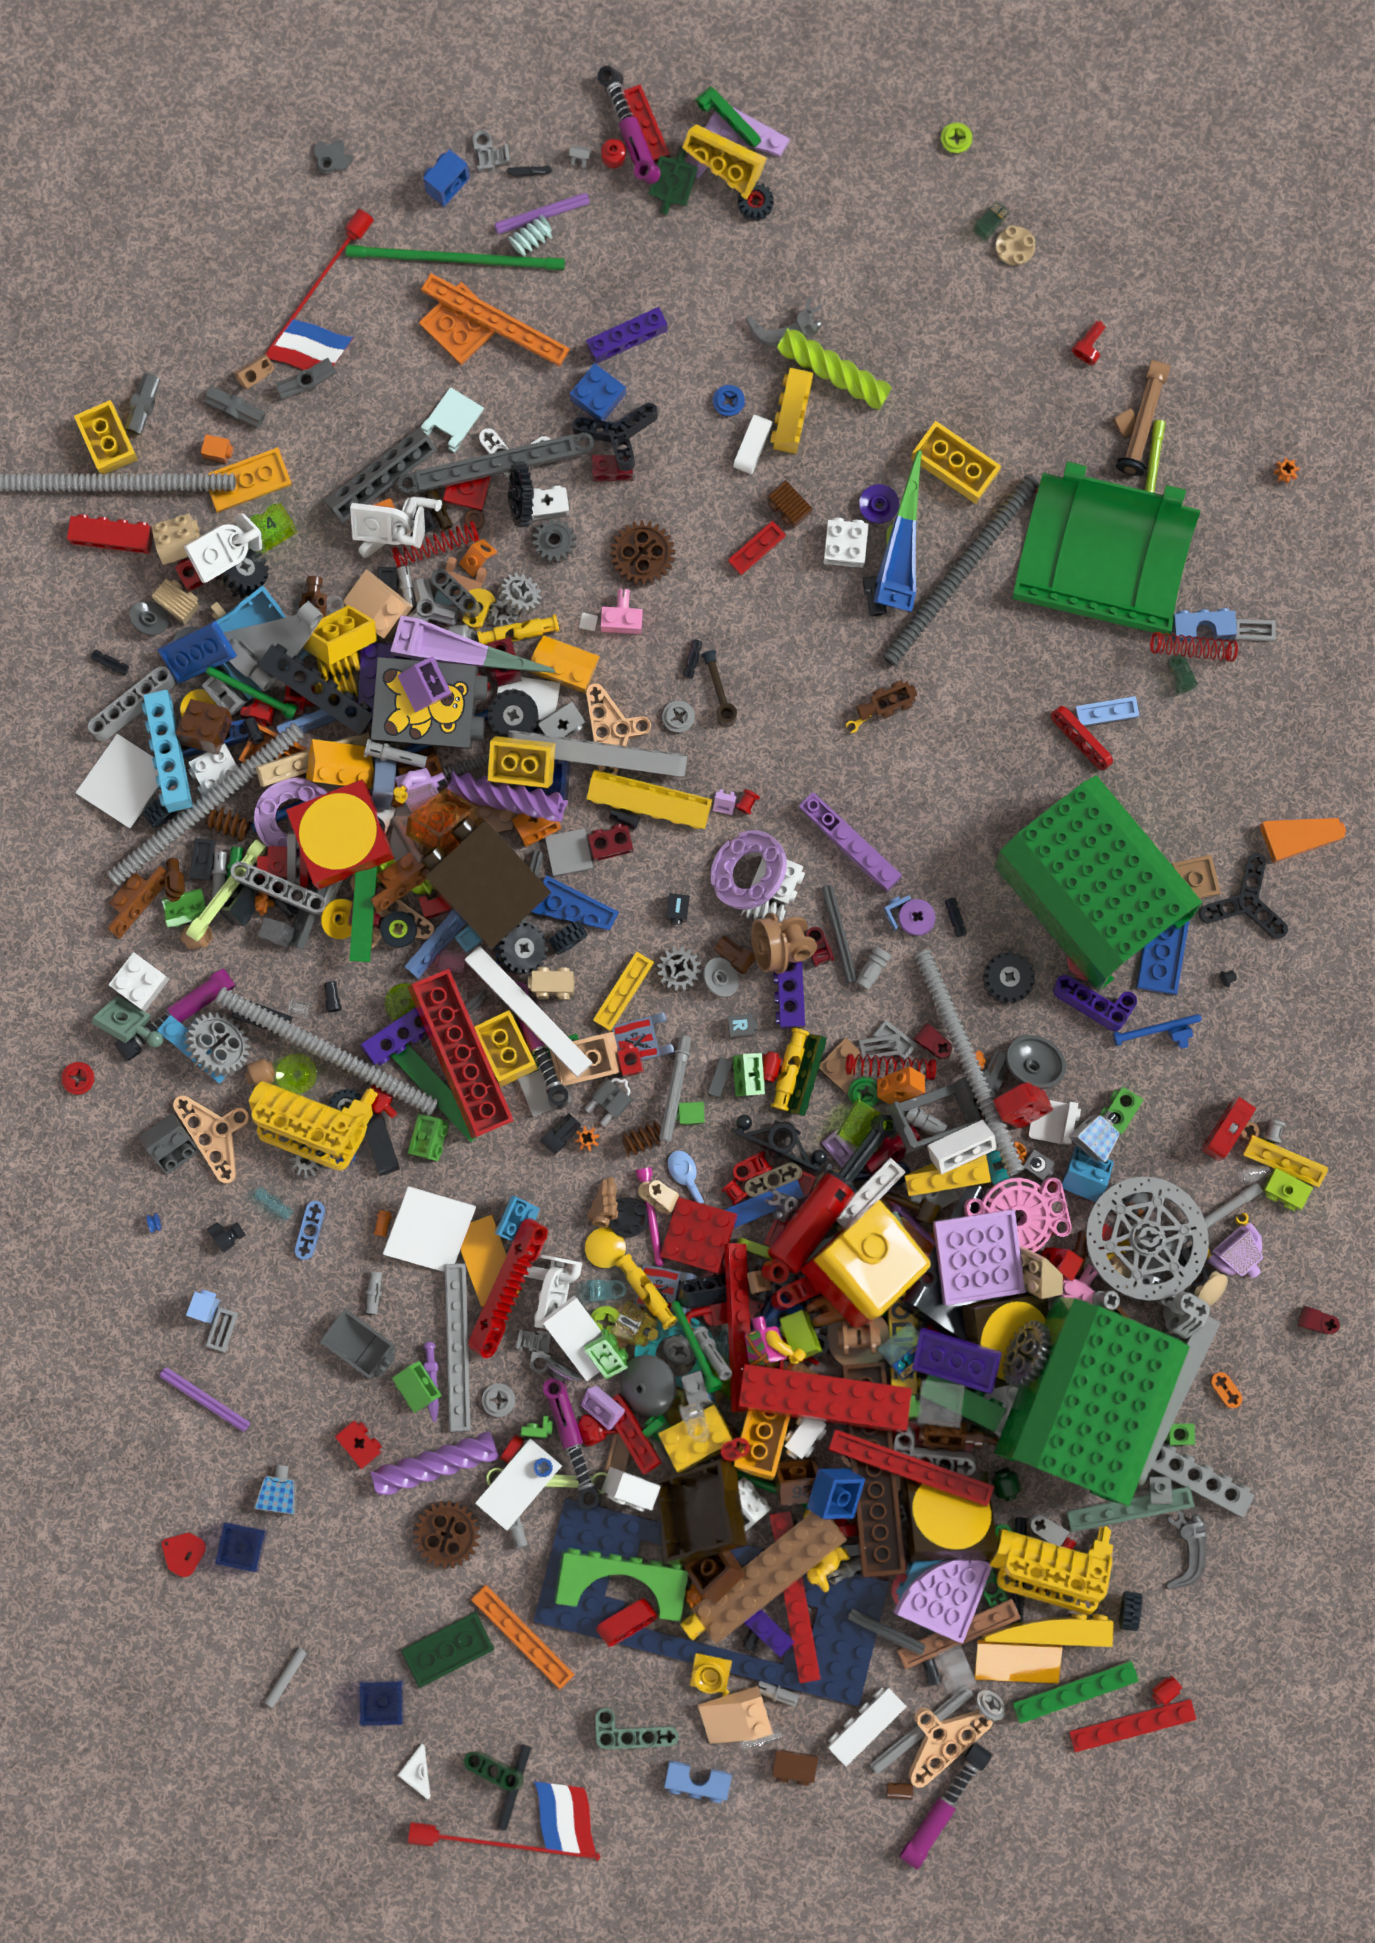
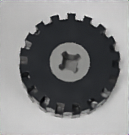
M250 548L240 563L216 576V581L220 580L219 586L221 588L224 586L226 593L233 592L232 596L237 597L238 594L240 598H245L246 595L250 596L267 581L269 565L265 566L266 558L261 559L262 553L260 551L256 553Z
M513 688L503 690L496 694L488 706L489 725L499 737L507 738L509 730L532 733L533 729L537 726L539 718L537 705L533 698L525 693V691Z
M519 923L497 944V949H494V954H498L497 962H501L500 966L503 969H508L507 971L510 973L527 974L536 971L537 967H541L544 964L542 961L547 959L545 951H549V947H545V943H548V940L543 938L544 932L539 931V927L531 925L532 923Z
M1013 951L999 953V955H995L988 962L984 969V989L988 991L987 994L994 998L993 1000L996 1002L1000 1001L1001 1004H1014L1022 1001L1032 991L1035 984V971L1032 969V963L1027 961L1028 958L1020 956L1021 954L1018 952L1016 954L1012 953Z

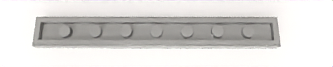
M444 1264L449 1432L471 1431L466 1264Z

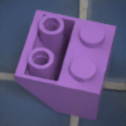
M433 656L397 675L415 713L453 695Z

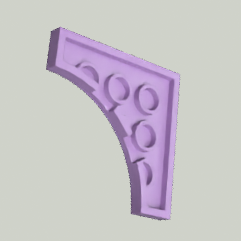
M733 108L759 135L761 143L754 149L780 158L790 139ZM715 111L705 129L747 149H752ZM690 154L685 160L686 163L698 167L697 178H700L702 173L708 168V166L704 163L701 164Z

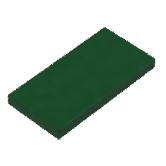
M474 1612L402 1649L401 1652L420 1689L495 1650L477 1612Z

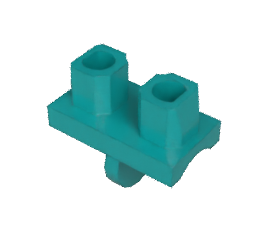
M997 1150L986 1154L993 1185L1010 1178L1005 1168L995 1171L992 1164L1003 1160L999 1156L1000 1152Z

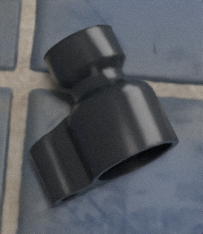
M218 1222L207 1229L223 1253L234 1247L236 1239H242L246 1236L238 1222L231 1225L229 1230L225 1229Z

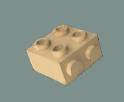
M190 513L151 526L156 550L163 565L188 557L183 546L201 536L196 520H192Z
M538 967L537 971H532V976H528L529 991H532L533 996L540 1000H548L549 996H557L558 1000H570V996H574V972L570 971V968H557V971H550L549 968Z

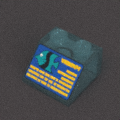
M910 1322L876 1349L902 1382L916 1371L912 1368L919 1333Z

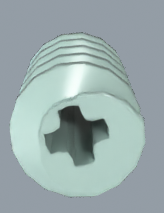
M542 215L539 216L540 221L534 219L533 225L528 223L526 225L527 230L522 227L520 234L518 232L513 233L514 239L510 236L508 237L513 248L524 257L526 256L525 249L532 252V244L538 248V240L545 243V235L550 239L552 238L551 227Z

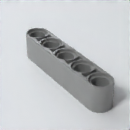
M157 667L98 713L88 723V729L91 734L99 741L109 739L143 712L142 703H145L143 695H146L144 692L147 689H151L147 694L171 690L175 684V679L166 667ZM167 676L164 681H160L162 677ZM135 701V703L132 706L128 707L130 702ZM119 714L116 719H112L114 715ZM103 726L101 731L96 732L99 727Z
M236 862L231 867V875L235 881L311 914L319 915L326 907L325 899L321 895L245 862ZM238 867H243L246 869V874L238 877L235 875V870ZM257 875L265 877V882L262 885L254 883V878ZM280 883L284 886V890L281 893H275L273 886ZM299 891L303 894V898L300 901H294L291 898L292 894ZM316 899L322 902V907L317 910L310 906L311 902Z

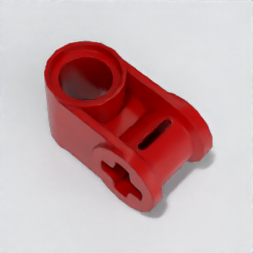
M761 1151L736 1164L732 1170L733 1178L737 1182H745L773 1170L766 1160L765 1151ZM744 1167L747 1170V1176L744 1178L739 1177L736 1173L737 1168Z

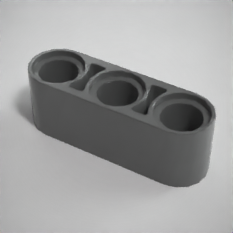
M436 569L432 573L431 581L436 588L465 616L474 618L479 615L481 611L480 604L446 570ZM446 577L444 583L438 584L440 578ZM455 590H460L459 595L452 597ZM469 603H474L472 609L466 610V606Z

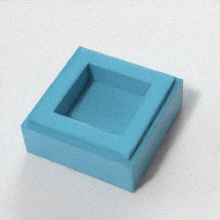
M468 927L454 936L466 954L482 943Z

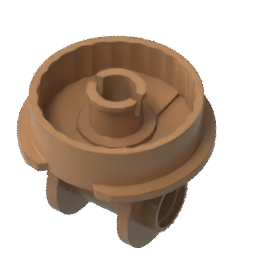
M767 913L764 918L756 919L753 922L751 930L752 948L756 962L763 972L774 971L777 974H782L786 971L788 962H801L811 957L817 949V944L813 938L804 936L808 929V924L804 918L791 917L777 923L778 918L776 914Z
M879 1316L859 1328L852 1327L847 1320L832 1323L828 1328L827 1339L830 1352L834 1358L843 1365L879 1362L888 1349L890 1335L886 1322Z

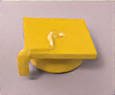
M696 1653L690 1686L697 1687L704 1693L713 1694L721 1692L723 1693L722 1697L729 1695L727 1684L732 1661Z

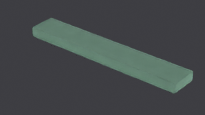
M1186 1486L1172 1489V1504H1151V1495L1148 1494L1133 1497L1129 1507L1109 1502L1066 1511L1070 1530L1075 1532L1195 1506L1191 1488Z

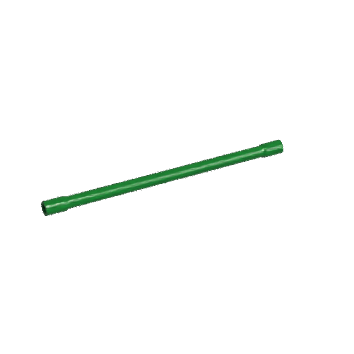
M360 245L346 246V257L533 267L549 270L565 269V258H536L376 248Z

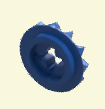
M724 385L715 392L713 404L715 410L722 416L731 417L739 414L744 408L745 397L738 387ZM725 396L729 399L734 398L732 401L733 407L730 404H724Z

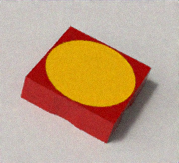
M363 779L286 810L312 882L318 890L342 881L356 872L369 870L395 859L386 834L379 824L377 810L370 791Z

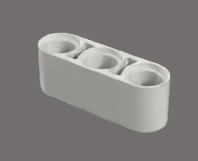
M755 414L753 415L734 461V468L749 474L753 473L773 421Z

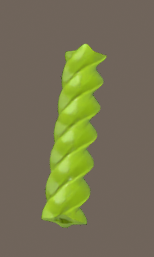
M787 328L777 346V349L784 357L796 359L797 363L803 368L813 369L817 376L823 379H830L837 388L847 389L854 398L865 399L866 403L874 409H881L892 389L887 382L875 380L870 372L858 370L853 362L841 360L834 351L823 350L817 341L806 340L800 331Z

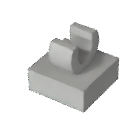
M572 145L569 156H573L571 164L575 165L576 159L580 158L583 162L582 167H585L587 159L591 156L592 148Z

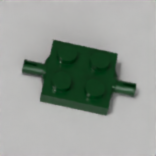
M679 147L676 158H667L660 155L657 164L660 169V178L656 183L651 184L648 193L650 196L657 197L663 201L659 213L663 214L664 212V215H668L670 204H679L687 207L697 175L698 167L684 161L686 151L682 147Z

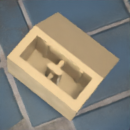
M1021 1246L1020 1255L1025 1290L1041 1299L1062 1295L1063 1274L1046 1258Z

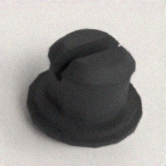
M1233 970L1226 973L1224 971L1220 972L1219 977L1225 987L1229 988L1230 983L1237 980L1236 973Z

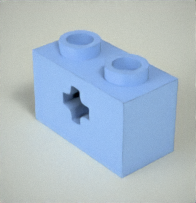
M203 1289L200 1293L194 1292L186 1315L212 1323L220 1299L215 1298V1293Z

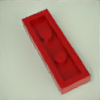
M771 521L730 557L728 563L742 576L786 537V534L774 521Z

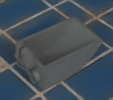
M345 1308L320 1341V1343L369 1379H373L374 1376L378 1378L380 1374L384 1375L395 1360L393 1356L397 1352L395 1350L397 1345Z

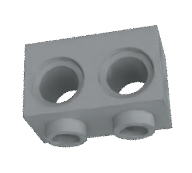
M212 676L202 684L203 688L218 706L229 709L231 716L236 715L242 710V707L250 703L242 691Z

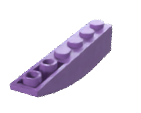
M814 792L799 805V808L883 891L888 893L900 881L902 874Z

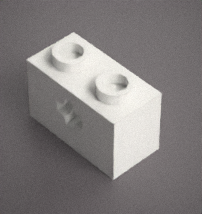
M553 486L550 487V490L543 491L542 489H534V499L532 500L534 507H532L533 514H531L532 520L530 521L570 516L566 487ZM549 499L550 505L548 506L545 503V500Z

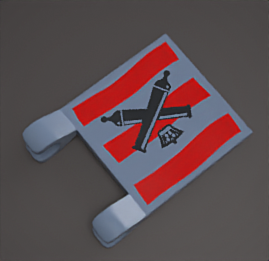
M659 1013L615 1025L612 1031L614 1032L618 1051H621L623 1046L634 1045V1047L640 1049L642 1061L674 1053L675 1050L671 1044L662 1047L658 1046L653 1024L666 1022V1015ZM628 1055L625 1060L626 1064L635 1063V1055Z
M645 1264L642 1266L644 1273L668 1303L669 1310L675 1313L671 1304L677 1300L680 1281L696 1279V1275ZM636 1294L634 1305L646 1307L643 1300ZM681 1306L684 1314L686 1315L689 1311V1308H684Z

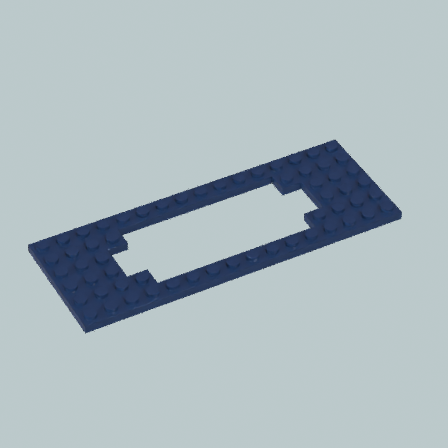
M565 1498L533 1622L602 1639L596 1631L597 1626L604 1620L622 1611L625 1601L605 1596L610 1575L595 1580L585 1588L578 1600L577 1607L556 1604L554 1597L562 1550L568 1551V1548L580 1549V1553L588 1554L589 1551L601 1552V1556L609 1557V1554H618L630 1559L631 1556L637 1557L641 1540L662 1545L661 1523L603 1507L585 1509L580 1506L578 1501ZM749 1545L731 1550L740 1566H746L764 1551V1549ZM807 1573L802 1576L807 1605L818 1607L812 1634L821 1680L799 1682L793 1645L785 1652L783 1664L646 1628L641 1629L618 1644L694 1663L696 1653L731 1660L730 1673L859 1706L877 1633L849 1620L847 1617L850 1610L855 1609L880 1622L889 1582L872 1577L861 1578V1574L855 1573L854 1576L846 1577L833 1585L829 1580L834 1577L828 1578L826 1576L829 1591L824 1593L818 1585H812L809 1582Z

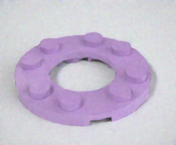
M292 777L271 784L260 796L254 813L255 828L262 842L267 847L287 846V834L280 829L276 821V812L280 804L294 798L307 802L326 794V790L315 782L298 777Z
M758 830L741 832L732 841L728 840L718 851L711 868V884L714 886L717 897L728 906L739 910L753 909L767 902L779 890L785 877L787 861L784 849L774 837ZM751 852L761 854L766 861L764 877L761 878L758 884L752 885L749 889L737 887L732 875L737 861L742 856Z

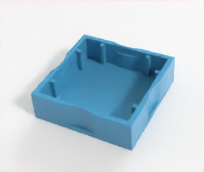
M261 586L227 614L218 619L217 623L223 632L286 618V616L265 587ZM302 648L297 656L303 659L309 652ZM229 661L221 664L230 677L258 691L262 690L250 677L243 675ZM243 692L248 700L252 698V696Z

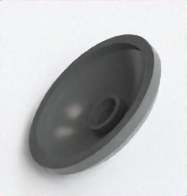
M1035 1035L1021 1036L1015 1039L1007 1050V1066L1012 1075L1022 1084L1029 1082L1039 1087V1089H1049L1059 1084L1065 1075L1066 1062L1062 1052L1055 1044L1043 1037Z
M640 1355L631 1359L627 1363L628 1368L623 1370L621 1374L620 1386L623 1398L628 1406L641 1416L656 1417L662 1415L670 1409L676 1397V1381L670 1367L663 1360L653 1355Z

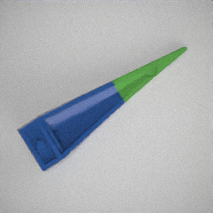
M921 450L916 452L876 580L877 588L874 597L875 603L906 612H912L916 596V519Z

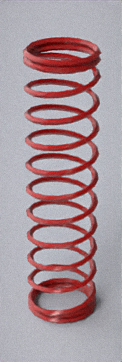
M469 522L473 532L474 539L467 525L465 523L463 524L466 541L459 527L456 525V532L459 544L457 543L450 528L448 529V533L450 537L451 546L449 545L443 531L440 532L443 548L441 547L436 535L433 533L436 552L432 547L429 538L426 536L425 540L427 544L428 554L423 544H421V547L419 548L421 558L416 548L414 546H411L413 555L412 560L405 544H403L402 546L406 563L404 562L398 548L396 546L391 548L397 567H402L400 559L402 560L403 564L407 566L408 562L406 553L412 563H415L414 551L421 561L423 560L422 549L425 555L428 558H430L429 545L435 555H438L437 543L441 551L445 553L446 549L444 539L450 550H453L452 537L456 545L460 548L461 542L459 533L466 545H468L467 532L473 542L479 541L480 539L474 522Z
M1154 632L1150 640V650L1153 654L1159 652L1161 655L1164 652V636L1168 635L1169 639L1166 643L1167 655H1170L1172 651V636L1177 637L1173 646L1175 656L1178 655L1180 650L1179 637L1181 636L1184 637L1181 645L1182 657L1187 653L1186 638L1188 637L1192 639L1188 647L1190 658L1194 655L1195 638L1199 639L1195 651L1197 658H1200L1202 654V639L1206 640L1203 648L1204 659L1208 658L1209 653L1212 660L1216 658V641H1221L1218 649V659L1220 661L1223 659L1224 653L1227 662H1234L1238 655V644L1235 640L1229 641L1226 639L1222 641L1221 639L1214 640V638L1207 640L1206 637L1200 639L1198 636L1192 638L1190 635L1185 637L1184 635L1177 636L1172 634L1170 636L1168 633L1163 635L1161 632ZM1158 635V645L1156 651H1154V639ZM1162 639H1163V649H1162V652H1160V648H1161V645H1162ZM1170 640L1171 646L1170 652L1168 653V643ZM1178 640V650L1175 654V646ZM1209 640H1213V641H1214V643L1212 644V647H1211V651H1210ZM1225 641L1228 642L1226 651H1225V647H1224V642H1225ZM1184 642H1185L1186 647H1185V653H1184V655H1183L1182 649H1183V644H1184ZM1193 642V652L1190 656V647ZM1199 643H1200V647H1201V648H1200V654H1199V656H1198V655H1197V650H1198V646H1199ZM1232 643H1234L1235 651H1234V656H1233V658L1231 659V656H1232V646H1231V645H1232ZM1208 644V653L1205 657V648ZM1215 644V656L1212 658V650ZM1221 646H1223L1222 658L1220 659V649Z
M848 1053L846 1057L845 1070L847 1075H851L852 1070L853 1075H855L857 1058L860 1056L861 1076H863L864 1063L868 1056L870 1077L875 1057L878 1064L877 1077L880 1076V1064L883 1058L886 1064L885 1076L888 1075V1065L891 1058L894 1063V1072H896L899 1059H901L902 1069H904L907 1059L912 1068L914 1061L917 1060L918 1072H920L924 1060L926 1064V1081L928 1078L930 1081H934L936 1076L935 1059H931L927 1064L925 1058L920 1063L915 1058L911 1063L910 1058L907 1057L903 1063L901 1057H898L895 1062L893 1056L887 1061L884 1055L880 1058V1061L877 1055H874L872 1060L868 1054L864 1059L861 1054L854 1058L852 1053Z

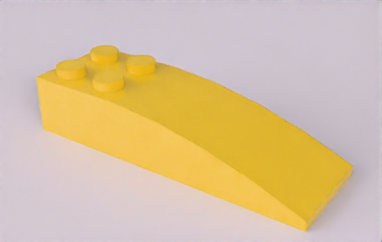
M1071 1613V1617L1040 1618L1003 1626L982 1635L981 1638L988 1642L1113 1647V1621L1108 1619V1616H1105V1614H1092V1618H1087V1615L1082 1613Z

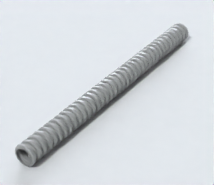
M65 473L61 474V476L59 474H55V476L53 474H49V476L47 474L42 476L41 474H36V476L34 474H30V476L28 474H24V476L22 474L17 476L16 474L11 476L9 474H5V476L0 474V492L4 490L6 492L10 490L16 492V490L19 492L23 490L25 492L29 490L31 492L35 490L38 492L41 490L47 492V490L50 492L54 490L56 492L60 490L63 492L66 490L69 492L72 490L75 492L79 490L81 492L85 490L87 492L91 490L94 492L97 490L100 492L103 490L106 492L110 490L112 492L116 490L119 492L122 490L133 492L135 489L138 492L141 489L143 491H147V489L149 491L154 489L156 491L160 489L162 491H166V489L168 491H172V489L174 491H178V489L181 491L185 489L187 491H191V489L193 491H197V489L199 491H203V489L206 491L210 489L212 491H216V489L218 491H222V489L224 491H228V489L234 491L236 488L234 473H230V475L224 473V475L221 473L217 475L215 473L211 475L209 473H205V475L199 473V475L196 473L192 475L190 473L186 475L184 473L180 475L174 473V475L171 473L167 475L165 473L161 475L159 473L155 475L149 473V475L146 473L142 475L140 473L136 475L133 473L130 475L127 473L124 475L118 473V475H115V473L111 475L108 473L105 475L102 473L99 475L96 473L90 475V473L86 475L83 473L80 475L69 473L67 476Z
M291 723V727H286V731H281V735H276L275 740L271 739L270 744L266 743L265 748L261 747L260 752L256 751L255 756L251 755L250 760L246 759L245 764L241 763V767H236V771H232L231 775H227L226 779H222L221 783H217L216 787H212L211 791H207L206 795H202L201 799H197L196 803H192L193 807L186 808V811L183 810L181 815H177V819L173 818L172 823L168 822L167 827L163 826L162 831L158 830L157 835L153 834L152 839L148 838L147 843L143 842L142 847H137V851H132V855H127V859H122V863L119 862L117 867L114 866L112 871L109 870V878L116 885L120 886L121 881L125 882L126 877L130 878L131 873L135 874L136 869L140 870L141 865H146V861H151V857L154 858L156 853H161V849L164 850L166 845L169 846L171 841L174 842L176 837L179 838L181 833L184 834L186 829L189 830L190 826H194L195 822H199L200 818H204V814H209V810H214V806H219V802H224V798H229V794H234V790H239L240 785L244 786L245 781L249 782L250 777L254 778V774H257L255 766L274 761V758H279V754H284V750H288L289 746H293L294 742H298L299 738H303L304 734L295 723Z
M931 950L921 951L916 954L914 959L918 960L919 970L923 972L922 977L925 978L924 982L928 984L927 988L930 989V995H933L932 1000H935L934 1005L938 1007L936 1010L940 1012L939 1017L943 1018L941 1021L945 1023L944 1028L948 1030L946 1033L950 1035L949 1040L952 1041L951 1045L955 1047L954 1052L958 1053L956 1056L960 1058L959 1063L962 1064L961 1068L965 1070L966 1080L970 1081L969 1086L973 1088L971 1091L975 1093L974 1098L977 1099L976 1103L980 1105L979 1110L983 1111L981 1114L985 1116L984 1121L988 1123L987 1126L995 1136L996 1146H998L997 1151L1000 1152L999 1156L1003 1158L1002 1163H1005L1004 1168L1008 1170L1007 1175L1018 1174L1025 1167L1021 1165L1022 1160L1019 1159L1020 1155L1016 1154L1017 1148L1013 1147L1014 1142H1011L1012 1137L1008 1135L1010 1132L1006 1130L1007 1125L1003 1124L1004 1121H1002L993 1103L994 1095H991L992 1091L988 1089L989 1084L985 1082L987 1079L983 1077L984 1072L981 1071L982 1067L978 1065L979 1060L975 1059L977 1056L973 1054L974 1049L970 1047L972 1044L968 1042L969 1037L965 1036L967 1033L963 1031L964 1026L960 1024L962 1021L958 1019L957 1009L953 1007L954 1003L950 1001L952 998L948 996L949 991L946 990L947 986L943 984L944 979H941V973H938L939 968L936 967L937 963L933 961L934 956H931Z
M226 987L222 988L217 995V1004L221 1003V1006H227L228 1010L233 1009L234 1013L238 1012L240 1016L244 1015L245 1019L250 1018L251 1022L255 1021L257 1025L261 1024L262 1028L267 1027L268 1031L272 1030L274 1034L278 1033L279 1037L284 1036L285 1040L290 1039L291 1043L295 1042L297 1046L301 1045L302 1049L307 1048L308 1052L312 1051L314 1055L318 1054L319 1058L324 1057L325 1061L329 1060L331 1064L335 1063L336 1067L341 1066L342 1070L346 1069L348 1073L352 1072L353 1076L358 1075L359 1079L363 1078L365 1082L369 1081L370 1085L375 1084L376 1088L380 1087L382 1091L386 1090L387 1094L392 1093L393 1097L397 1096L399 1100H405L404 1103L409 1102L410 1106L414 1105L416 1109H422L421 1112L426 1111L428 1112L427 1115L433 1113L438 1099H432L430 1095L429 1097L426 1096L425 1092L423 1094L420 1093L421 1090H415L413 1086L412 1088L409 1087L408 1083L406 1085L403 1084L404 1081H398L396 1077L392 1078L391 1074L389 1076L386 1075L387 1072H381L379 1068L375 1069L374 1065L372 1067L369 1066L368 1062L364 1063V1060H358L357 1056L352 1057L351 1053L347 1054V1051H341L340 1047L335 1048L334 1044L331 1046L330 1042H324L323 1038L318 1039L317 1035L313 1036V1033H307L306 1029L301 1030L300 1026L296 1027L294 1023L290 1024L289 1020L284 1021L283 1017L278 1018V1015H273L272 1011L267 1012L266 1008L261 1009L260 1005L256 1006L254 1002L250 1003L249 999L244 1000L243 996L239 997L237 993L233 994L232 990L227 991Z

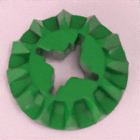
M862 1076L859 1079H854L853 1083L849 1085L848 1090L850 1101L860 1108H868L875 1105L879 1101L877 1097V1082L872 1077ZM866 1086H868L867 1089L869 1094L865 1093L864 1096H862L861 1098L860 1089L863 1090Z

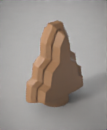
M609 1177L602 1180L598 1194L593 1200L591 1209L588 1211V1220L596 1226L608 1227L610 1221L618 1217L617 1186L614 1178Z

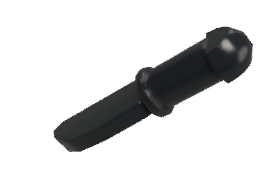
M548 165L507 168L509 175L520 177L539 174L548 175L552 172V168Z

